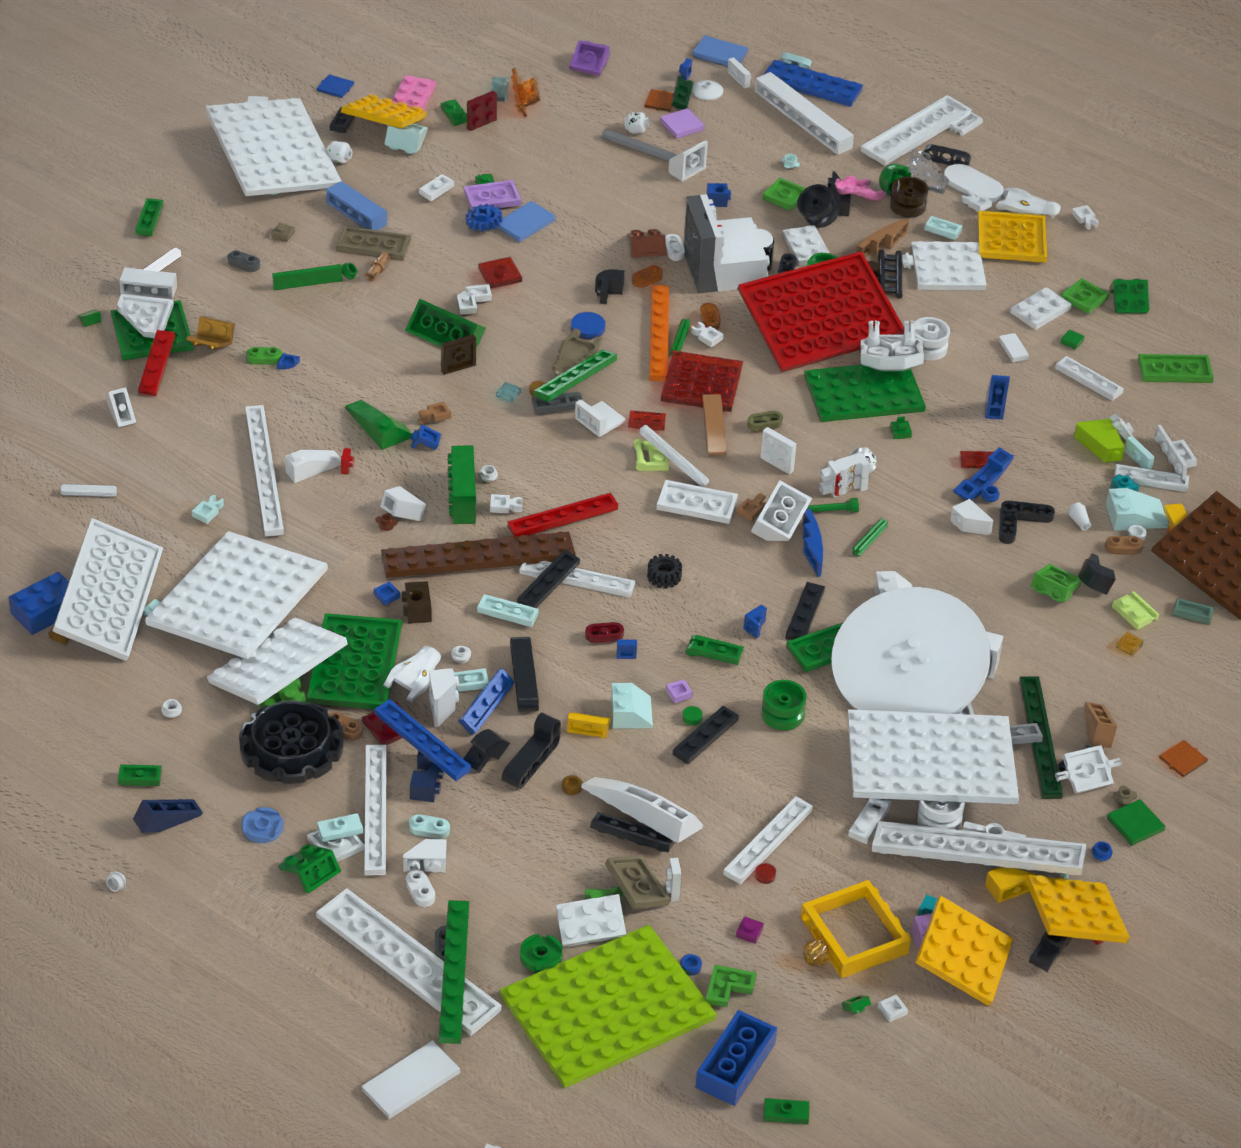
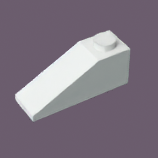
M299 450L285 456L286 473L294 483L341 465V458L332 450Z

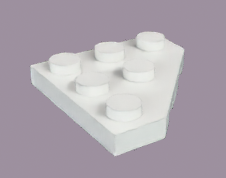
M121 294L117 303V310L143 337L154 338L157 330H165L174 303L172 299Z

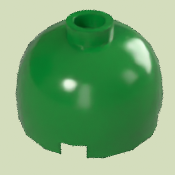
M898 163L888 164L883 168L879 176L881 189L891 196L892 185L896 179L912 177L908 170L909 168Z

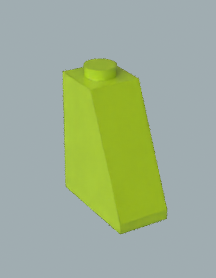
M1111 419L1076 422L1074 432L1076 440L1105 463L1122 461L1125 446L1116 428L1112 425Z

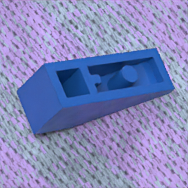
M991 375L985 400V418L1003 420L1010 376Z

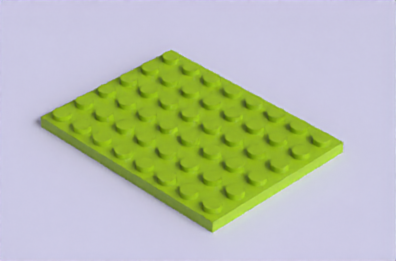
M650 924L632 931L624 937L616 938L561 962L551 969L538 972L499 990V995L564 1088L716 1020L717 1017L716 1012Z

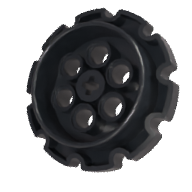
M297 700L281 701L271 706L262 707L251 715V722L243 724L239 734L240 756L246 767H254L255 775L267 781L274 782L276 780L283 782V784L304 783L308 779H317L325 775L332 769V762L339 761L344 748L343 730L335 716H328V710L317 704H307Z

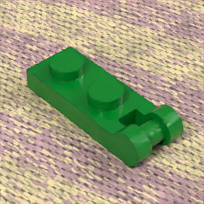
M692 635L689 641L690 644L685 650L689 656L699 655L738 665L744 647L700 635Z

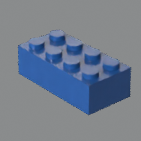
M738 1010L698 1069L695 1088L736 1106L776 1044L777 1027Z

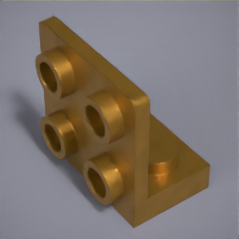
M200 316L197 334L187 336L186 340L192 341V345H208L210 349L218 350L219 347L225 348V346L232 344L235 323Z

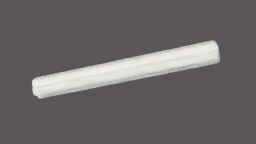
M647 425L640 428L639 433L696 483L701 487L708 485L709 479Z

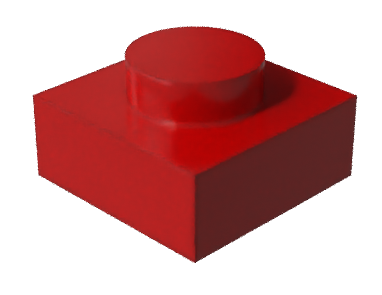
M344 448L341 457V474L348 475L350 467L354 466V456H351V448Z

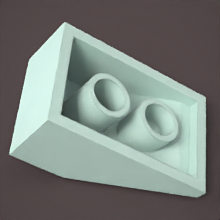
M1128 488L1108 490L1106 508L1114 531L1128 530L1132 525H1140L1145 529L1168 528L1169 523L1160 499Z

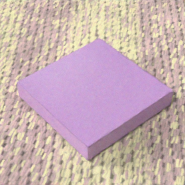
M688 108L660 117V122L676 139L703 131L705 125Z

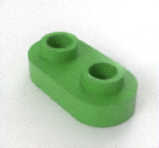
M252 347L246 351V359L251 364H277L282 356V351L276 347Z

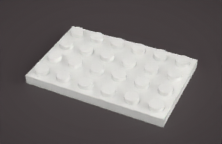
M294 618L270 634L248 659L237 656L221 668L216 669L207 676L209 684L259 705L348 643L346 637L299 618Z

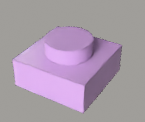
M684 679L666 684V691L674 703L692 698L693 692Z

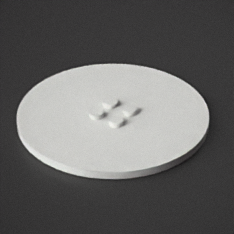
M899 588L870 598L847 617L840 627L833 644L832 670L841 695L854 710L957 714L976 697L986 680L990 665V647L987 633L980 619L972 609L958 598L930 588Z

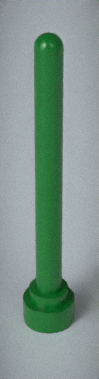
M849 498V500L843 503L808 505L806 510L811 509L812 513L837 510L857 513L859 512L858 498Z

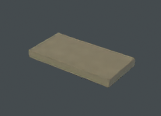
M344 226L336 245V251L379 257L381 252H387L391 257L390 259L403 261L411 241V235Z

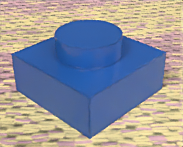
M686 58L679 67V73H681V77L684 80H688L692 73V59Z
M390 581L373 589L374 596L384 606L400 598V591Z
M617 639V659H636L637 640Z

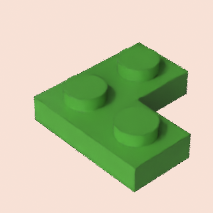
M714 965L706 1001L711 1005L727 1007L731 991L752 995L757 973Z

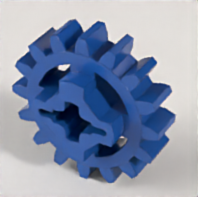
M481 204L477 207L473 206V210H468V214H465L466 225L469 226V229L473 228L474 231L480 230V232H483V230H486L488 232L490 229H495V225L500 226V222L503 221L502 211L499 210V207L494 208V204L488 206V204H485V206Z

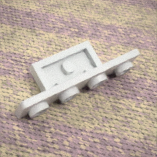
M1157 425V432L1154 434L1156 443L1160 444L1162 452L1167 455L1168 461L1174 466L1176 474H1179L1182 480H1186L1187 468L1197 466L1196 457L1184 440L1172 442L1163 427Z

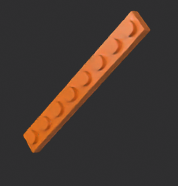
M652 285L649 381H667L669 286Z

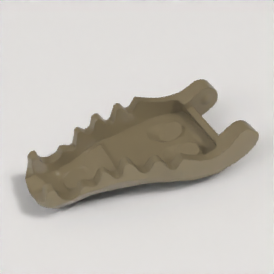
M575 328L566 339L562 340L557 360L554 365H551L552 372L559 376L597 353L603 338L596 336L593 343L579 338L581 330Z

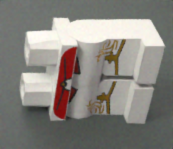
M862 452L838 459L835 462L833 460L828 461L827 468L820 470V478L823 481L819 483L820 492L822 495L831 493L835 498L847 493V491L858 488L860 491L868 490L870 463Z

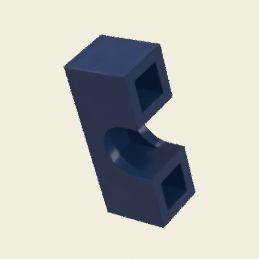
M418 751L417 769L426 771L413 770L410 782V799L434 802L436 794H440L441 782L439 780L444 778V771Z

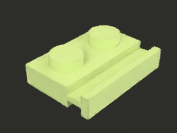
M1134 591L1131 595L1127 594L1112 603V608L1137 630L1152 623L1154 619L1158 620L1159 613Z

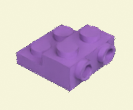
M579 40L569 65L570 70L600 76L610 56L609 46Z

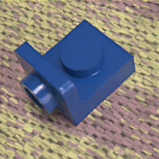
M421 424L419 429L414 430L410 439L413 440L411 447L415 449L417 444L421 443L426 447L436 450L441 433Z
M762 604L745 614L743 628L755 638L760 637L761 626L766 621L767 608Z

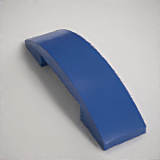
M999 447L988 457V463L970 480H963L953 492L965 500L977 498L981 495V491L985 486L993 485L1014 459V455Z

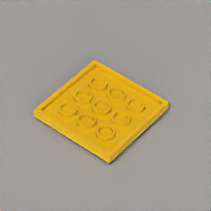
M368 94L353 102H348L341 109V113L400 129L418 122L427 116V111L422 110L421 107H409L403 102L393 103L389 98L380 99L374 94Z
M978 211L979 255L985 259L1046 263V216Z
M1028 875L1026 884L1048 935L1118 943L1128 942L1130 936L1106 884L1082 880H1065L1060 877L1051 878L1042 875Z
M940 896L936 901L915 963L989 1006L993 1002L1013 938Z

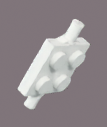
M1102 745L1064 754L1062 758L1066 771L1055 773V777H1057V781L1069 779L1074 794L1113 785L1111 768L1121 766L1122 763L1120 758L1108 760Z

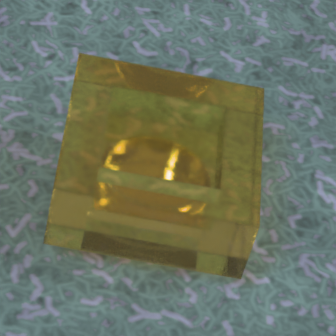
M1126 632L1117 642L1116 648L1133 657L1143 646L1144 640Z

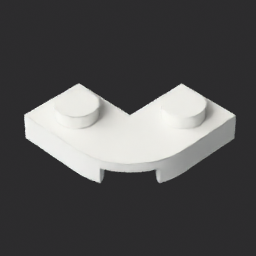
M489 284L465 287V291L457 294V305L460 315L477 313L476 302L492 301Z

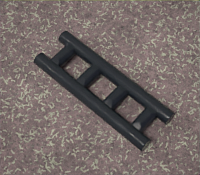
M880 249L878 251V264L880 265L878 281L885 293L896 294V298L900 299L903 297L902 252L898 250L895 252V255L885 254V251ZM885 261H894L895 265H885ZM885 272H895V276H886ZM885 282L896 283V287L885 286Z

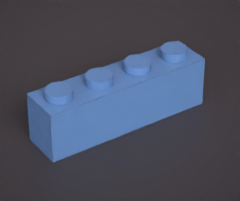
M340 181L326 189L327 203L363 228L379 230L387 225V211L344 182Z

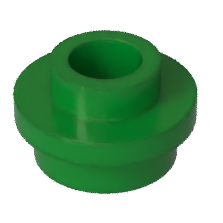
M350 262L344 263L342 265V275L350 280L355 278L357 274L355 265Z

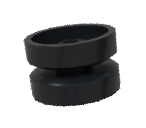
M815 184L805 188L797 200V207L801 215L811 226L815 225L816 228H823L832 224L840 213L838 200L825 185Z

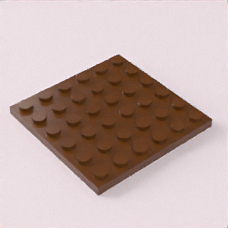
M1216 491L1152 547L1151 552L1241 620V509Z

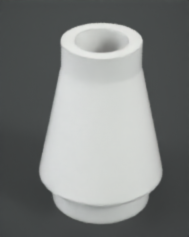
M1079 502L1071 505L1068 509V515L1082 531L1088 530L1091 527L1086 507Z

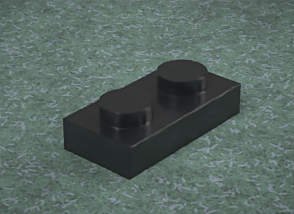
M340 107L329 125L330 131L346 133L355 116L341 113L342 107Z

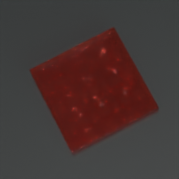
M673 350L661 394V401L703 408V395L721 394L723 411L732 412L743 361Z

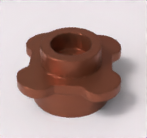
M390 513L375 518V521L379 523V528L383 531L392 530L398 523Z

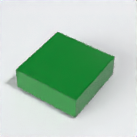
M1069 329L1061 338L1060 343L1076 350L1084 341L1085 336Z

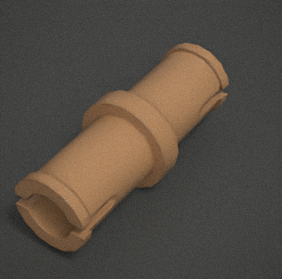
M381 252L377 260L371 263V268L365 274L368 281L373 282L377 275L385 269L386 263L391 258L387 252Z

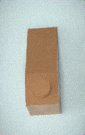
M1085 701L1084 707L1089 741L1094 747L1102 745L1103 749L1104 747L1111 748L1117 729L1116 723L1105 705Z

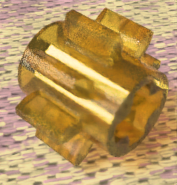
M815 939L814 942L809 941L804 946V959L809 965L818 966L821 964L823 966L829 960L827 957L830 954L829 947L825 942Z

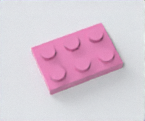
M405 75L392 102H403L409 107L418 106L424 110L436 87V81Z

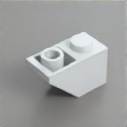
M399 486L384 491L380 507L393 516L421 521L426 504Z
M425 839L403 854V871L446 872L447 839Z

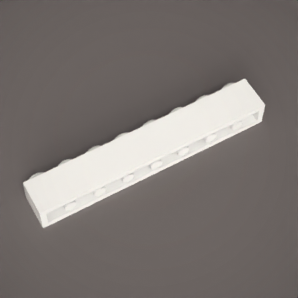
M769 72L756 78L755 92L834 153L839 155L853 148L854 135L773 73Z

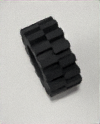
M659 554V557L655 555L653 559L649 560L647 578L649 582H652V585L655 586L657 584L658 588L664 586V589H667V586L672 588L674 584L678 585V582L681 581L682 563L679 562L678 558L675 559V556L669 557V554H665V556ZM660 570H668L670 572H661Z

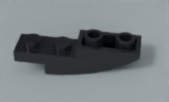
M1045 931L1039 945L1030 956L1029 962L1048 972L1064 947L1069 944L1073 937L1048 935L1047 931Z

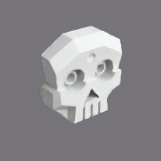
M909 320L904 322V335H879L880 322L875 321V328H873V321L868 322L869 336L861 340L862 366L879 371H905L921 366L924 363L923 339L915 336V321L910 320V328Z

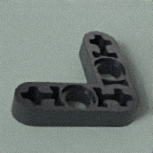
M1010 500L1002 502L999 519V540L1005 544H1011L1015 541L1017 520L1042 523L1053 521L1055 509L1045 504ZM1023 510H1029L1032 513H1025ZM1008 520V521H1011L1012 523H1011V524H1007V523H1005L1004 521Z

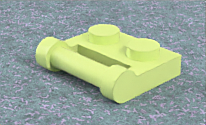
M641 438L633 441L637 457L635 465L638 471H669L668 458L649 441H643ZM643 450H648L649 462L644 460Z

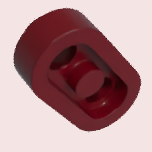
M617 622L590 624L585 629V638L591 643L615 642L617 639L624 637V627Z

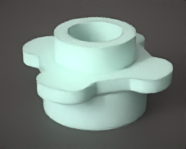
M787 154L781 159V162L784 163V167L787 169L800 166V163L797 162V156L794 154Z

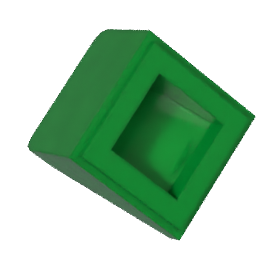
M91 310L78 314V318L86 327L101 322V313L97 310Z

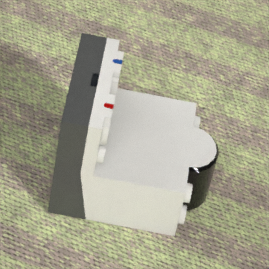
M707 194L686 197L684 255L698 293L736 290L739 284L768 277V272L773 264L775 243L771 233L763 229H757V225L753 223L751 217L717 221L716 208L713 200L708 199Z

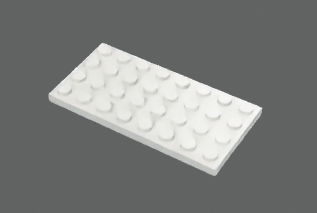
M91 518L52 631L127 661L163 547Z

